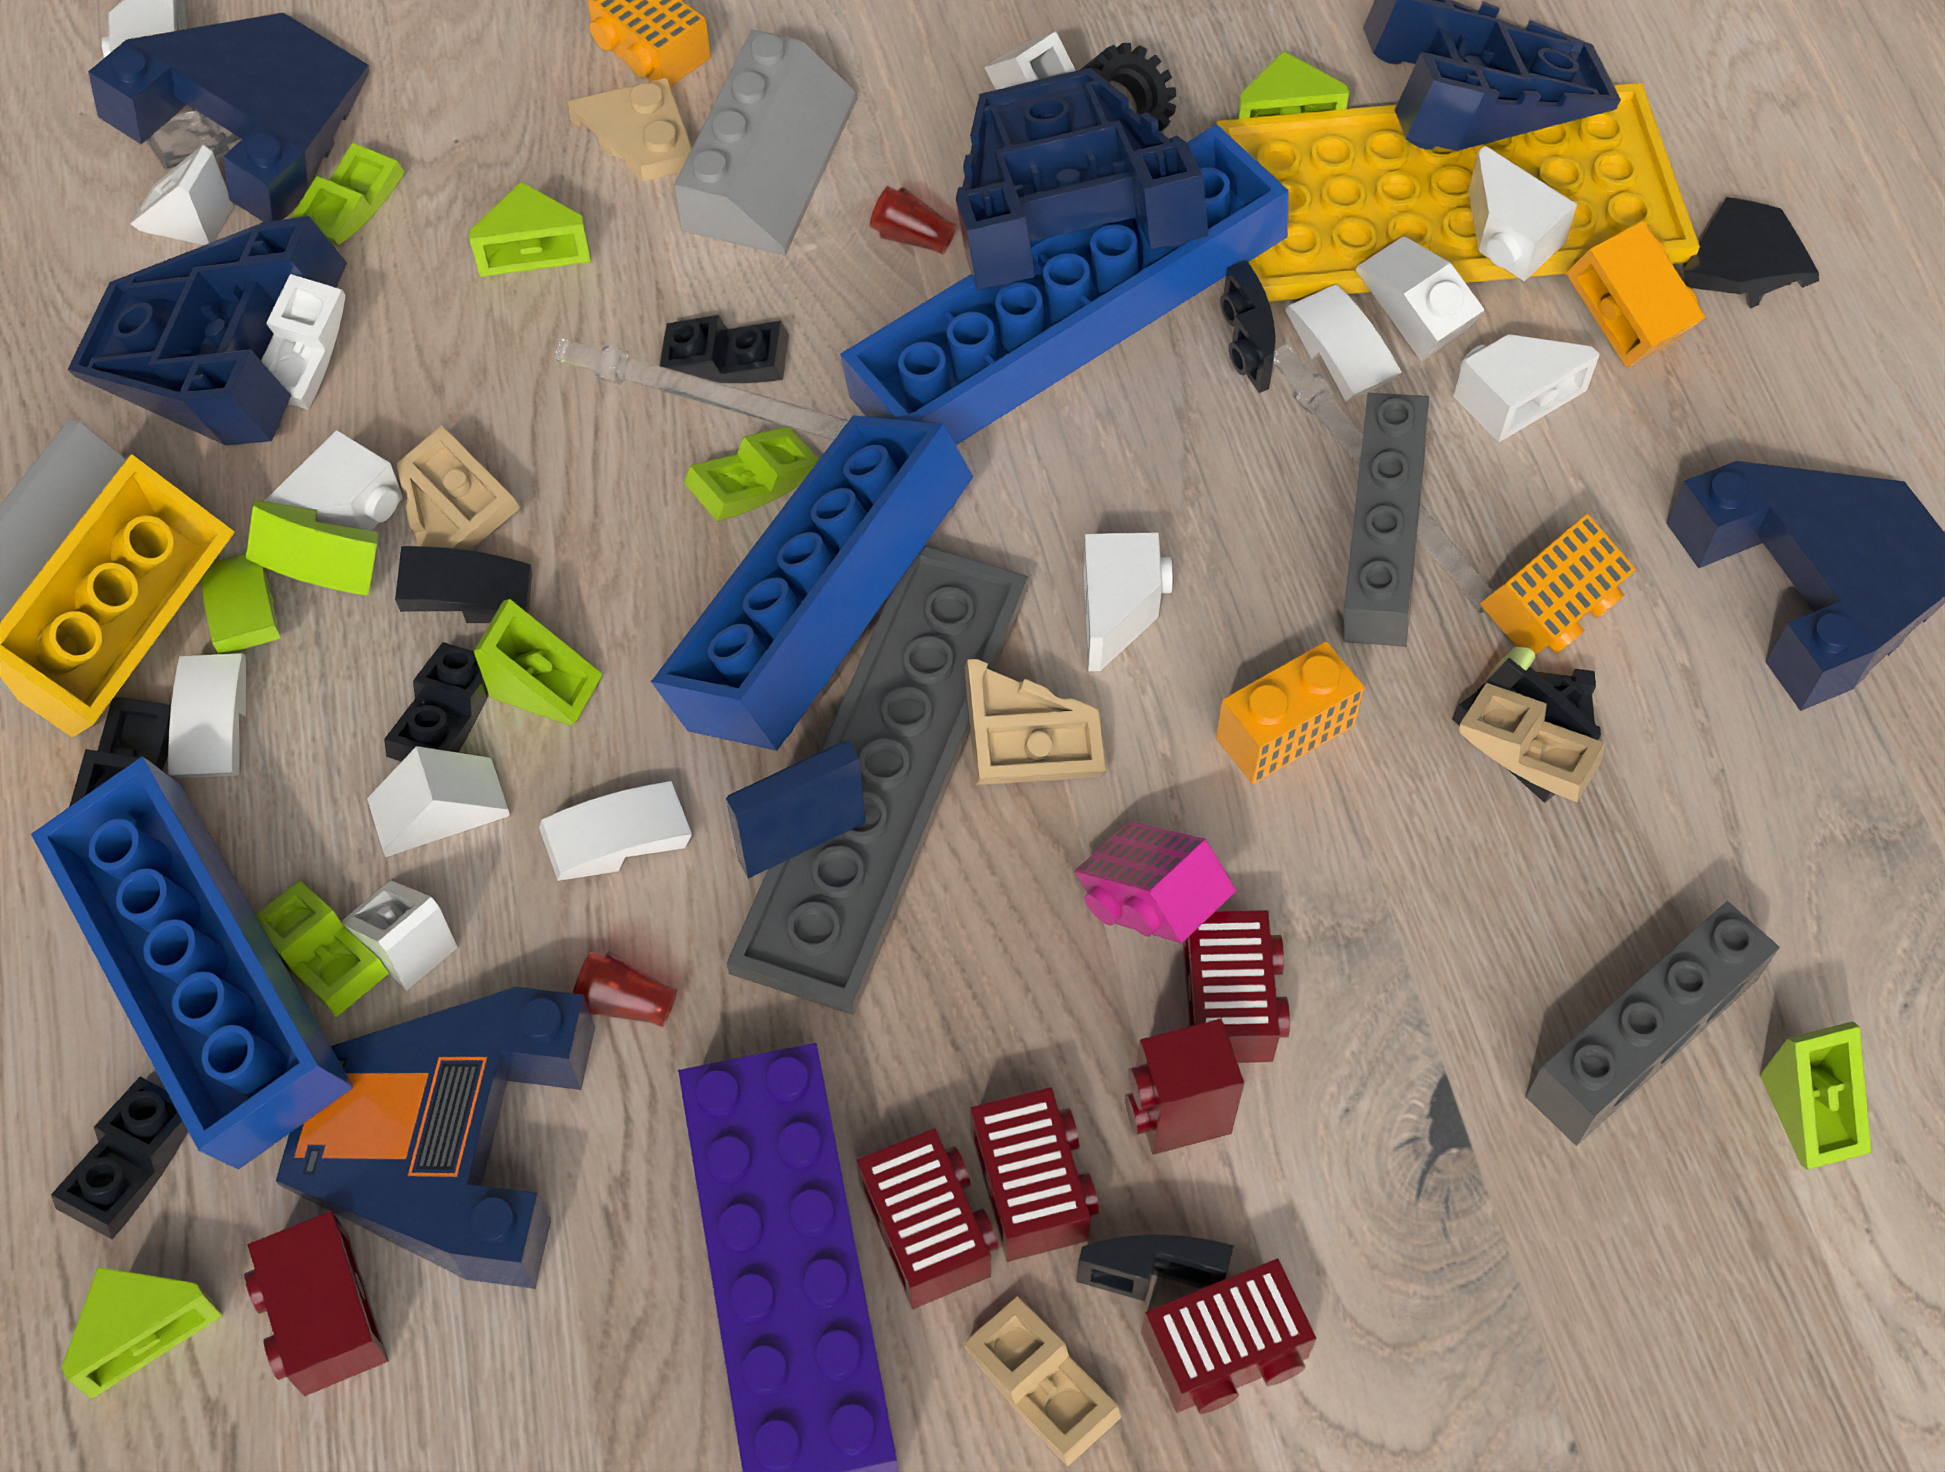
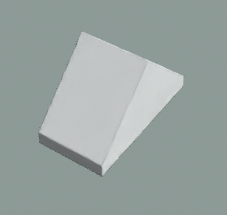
M204 145L200 146L157 181L130 225L141 232L195 244L206 245L214 242L234 205L229 200L228 190L213 152Z
M417 746L367 798L385 857L510 816L494 764L490 757Z
M392 880L341 921L345 928L380 959L389 974L406 991L458 948L441 909L433 898Z

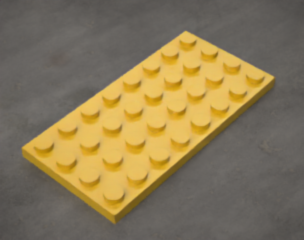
M1643 83L1614 85L1621 99L1616 110L1459 151L1441 147L1430 150L1423 149L1406 140L1395 113L1397 105L1215 121V125L1217 124L1289 190L1287 238L1249 261L1265 290L1269 302L1307 298L1335 284L1347 294L1371 292L1356 272V268L1403 236L1450 262L1465 283L1518 278L1506 269L1495 265L1488 257L1478 251L1468 191L1478 152L1484 146H1487L1577 204L1566 243L1530 277L1566 274L1589 249L1643 220L1653 236L1659 239L1665 247L1667 257L1672 264L1689 262L1693 255H1697L1700 246Z

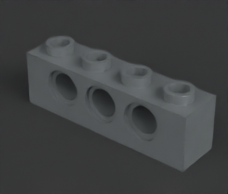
M1367 393L1344 605V642L1407 646L1427 439L1429 396Z
M1726 901L1541 1067L1526 1098L1573 1144L1578 1146L1757 982L1780 947L1729 901Z

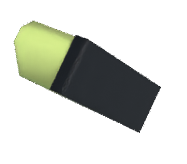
M1514 647L1494 667L1485 682L1477 689V692L1480 693L1486 683L1509 690L1527 672L1526 670L1536 658L1534 651L1530 648Z

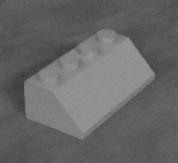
M751 29L674 184L681 231L786 255L857 101L856 91L802 40Z
M68 419L0 504V621L126 460L81 422L74 419ZM0 678V688L12 693Z

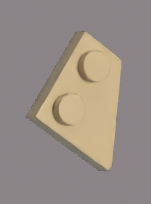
M667 78L566 101L571 122L576 127L582 124L588 127L597 135L599 145L612 156L624 160L626 168L642 181L680 173L692 147Z
M442 425L396 463L401 487L407 494L406 511L409 525L415 533L418 546L471 551L520 509L514 497Z
M967 660L964 671L976 785L1098 778L1103 776L1106 772L1099 709L1073 698H1058L1048 688L1024 679L1022 683L987 669L988 663L981 660Z

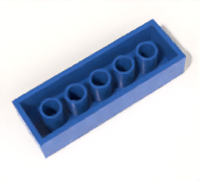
M856 415L850 418L651 680L653 686L687 731L778 751L972 480L973 475L944 424Z
M142 756L31 833L198 1151L239 1170L354 1088L198 813L179 783Z

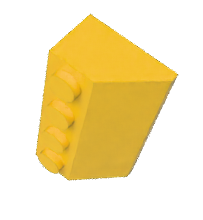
M131 454L0 621V678L18 701L73 738L93 726L235 531Z

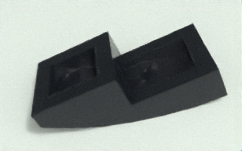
M401 546L395 601L400 612L462 611L466 623H490L502 602L511 599L529 614L532 568L528 563L493 554L452 548Z
M114 696L109 707L98 750L85 749L69 807L142 756L160 770H163L168 757L171 705Z
M1157 1234L1103 1240L1082 1246L1078 1260L1076 1282L1141 1301L1146 1300L1152 1275L1203 1289L1226 1279L1234 1245L1203 1238Z

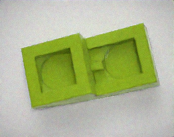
M352 142L329 180L320 176L315 177L291 218L309 216L331 243L340 245L353 236L373 217L393 192L405 171L397 160Z
M787 426L743 436L736 455L690 465L684 484L714 519L719 522L757 509L799 487L819 461V458Z
M254 500L246 559L303 582L338 591L369 596L378 532L316 522L317 510Z
M246 553L213 562L202 576L201 586L211 639L217 653L229 654L281 639L273 609L275 601L267 569L246 559Z
M301 880L256 914L283 964L336 1018L389 975L380 959L345 928L335 912Z

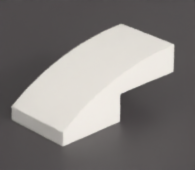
M290 274L266 322L274 336L261 362L291 394L288 404L310 410L334 348L346 295L342 289Z
M1337 284L1293 303L1285 309L1311 359L1318 356L1322 357L1345 402L1393 381L1402 373L1388 347L1369 319Z
M245 654L179 656L170 713L168 776L176 779L240 776L239 717H246Z
M672 781L627 789L592 799L541 820L539 825L558 881L619 872L625 857L686 848L692 835Z

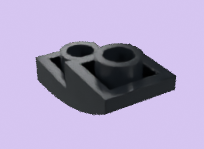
M1245 260L1227 268L1224 294L1220 297V305L1226 321L1234 327L1232 342L1229 344L1231 362L1240 375L1246 374L1256 390L1261 393L1269 390L1275 356V325L1265 290L1251 265Z
M719 315L666 323L659 369L665 376L710 383L743 384L783 380L789 334L781 321L727 329Z
M442 642L413 680L415 699L384 738L386 757L402 762L416 746L458 753L489 694L474 651Z
M139 1077L94 1126L98 1143L51 1194L56 1210L112 1240L153 1189L188 1133L168 1092L142 1077Z

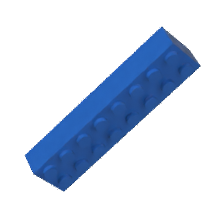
M1216 124L1187 142L1203 174L1208 236L1188 240L1179 246H1163L1150 249L1138 219L1135 217L1030 242L1035 277L1016 281L1006 287H990L977 291L972 274L842 352L840 357L849 397L867 417L942 423L945 425L955 445H958L1224 278L1228 267L1245 260L1249 262L1286 239L1288 232L1289 190Z

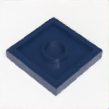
M849 740L846 742L842 741L726 797L738 862L748 879L866 823L860 758Z

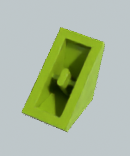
M1283 51L1239 95L1236 119L1347 109L1349 98L1348 86Z
M522 181L469 230V240L480 277L591 262L582 215Z
M511 599L502 602L474 649V654L490 698L568 726L576 724L603 675Z
M1851 1021L1787 1038L1760 1074V1077L1800 1164L1809 1170L1872 1153L1860 1026Z
M97 1267L61 1369L70 1383L90 1399H93L223 1317L217 1304L197 1283Z

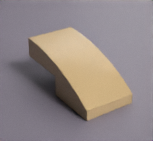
M1486 683L1461 721L1459 733L1476 748L1511 772L1554 794L1578 803L1603 760L1605 743L1545 722L1546 703Z
M1018 1296L963 1343L965 1350L999 1392L1067 1467L1122 1418L1119 1405L1069 1357L1065 1342Z

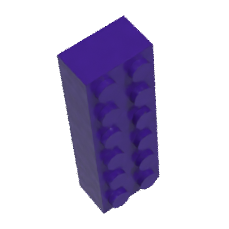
M817 1043L678 1070L742 1472H899Z

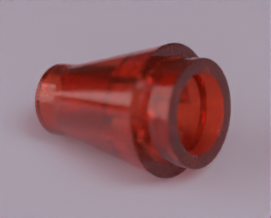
M887 186L881 193L870 219V227L880 232L879 236L881 239L933 250L941 255H944L957 227V224L945 219L903 186L899 190Z
M609 950L606 955L594 951L588 953L577 977L572 994L584 995L591 1015L647 1022L664 1027L673 1008L678 989L661 983Z

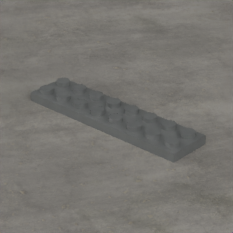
M927 546L914 559L887 599L820 750L821 752L842 741H850L860 758L866 823L767 870L727 960V968L730 975L854 1015L970 732L964 666L967 660L978 659L988 663L987 669L995 671L1027 593V575Z

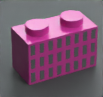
M1129 821L1074 871L1087 891L1084 899L1088 908L1100 921L1107 925L1117 924L1134 929L1147 937L1154 935L1181 944L1237 891L1205 838Z

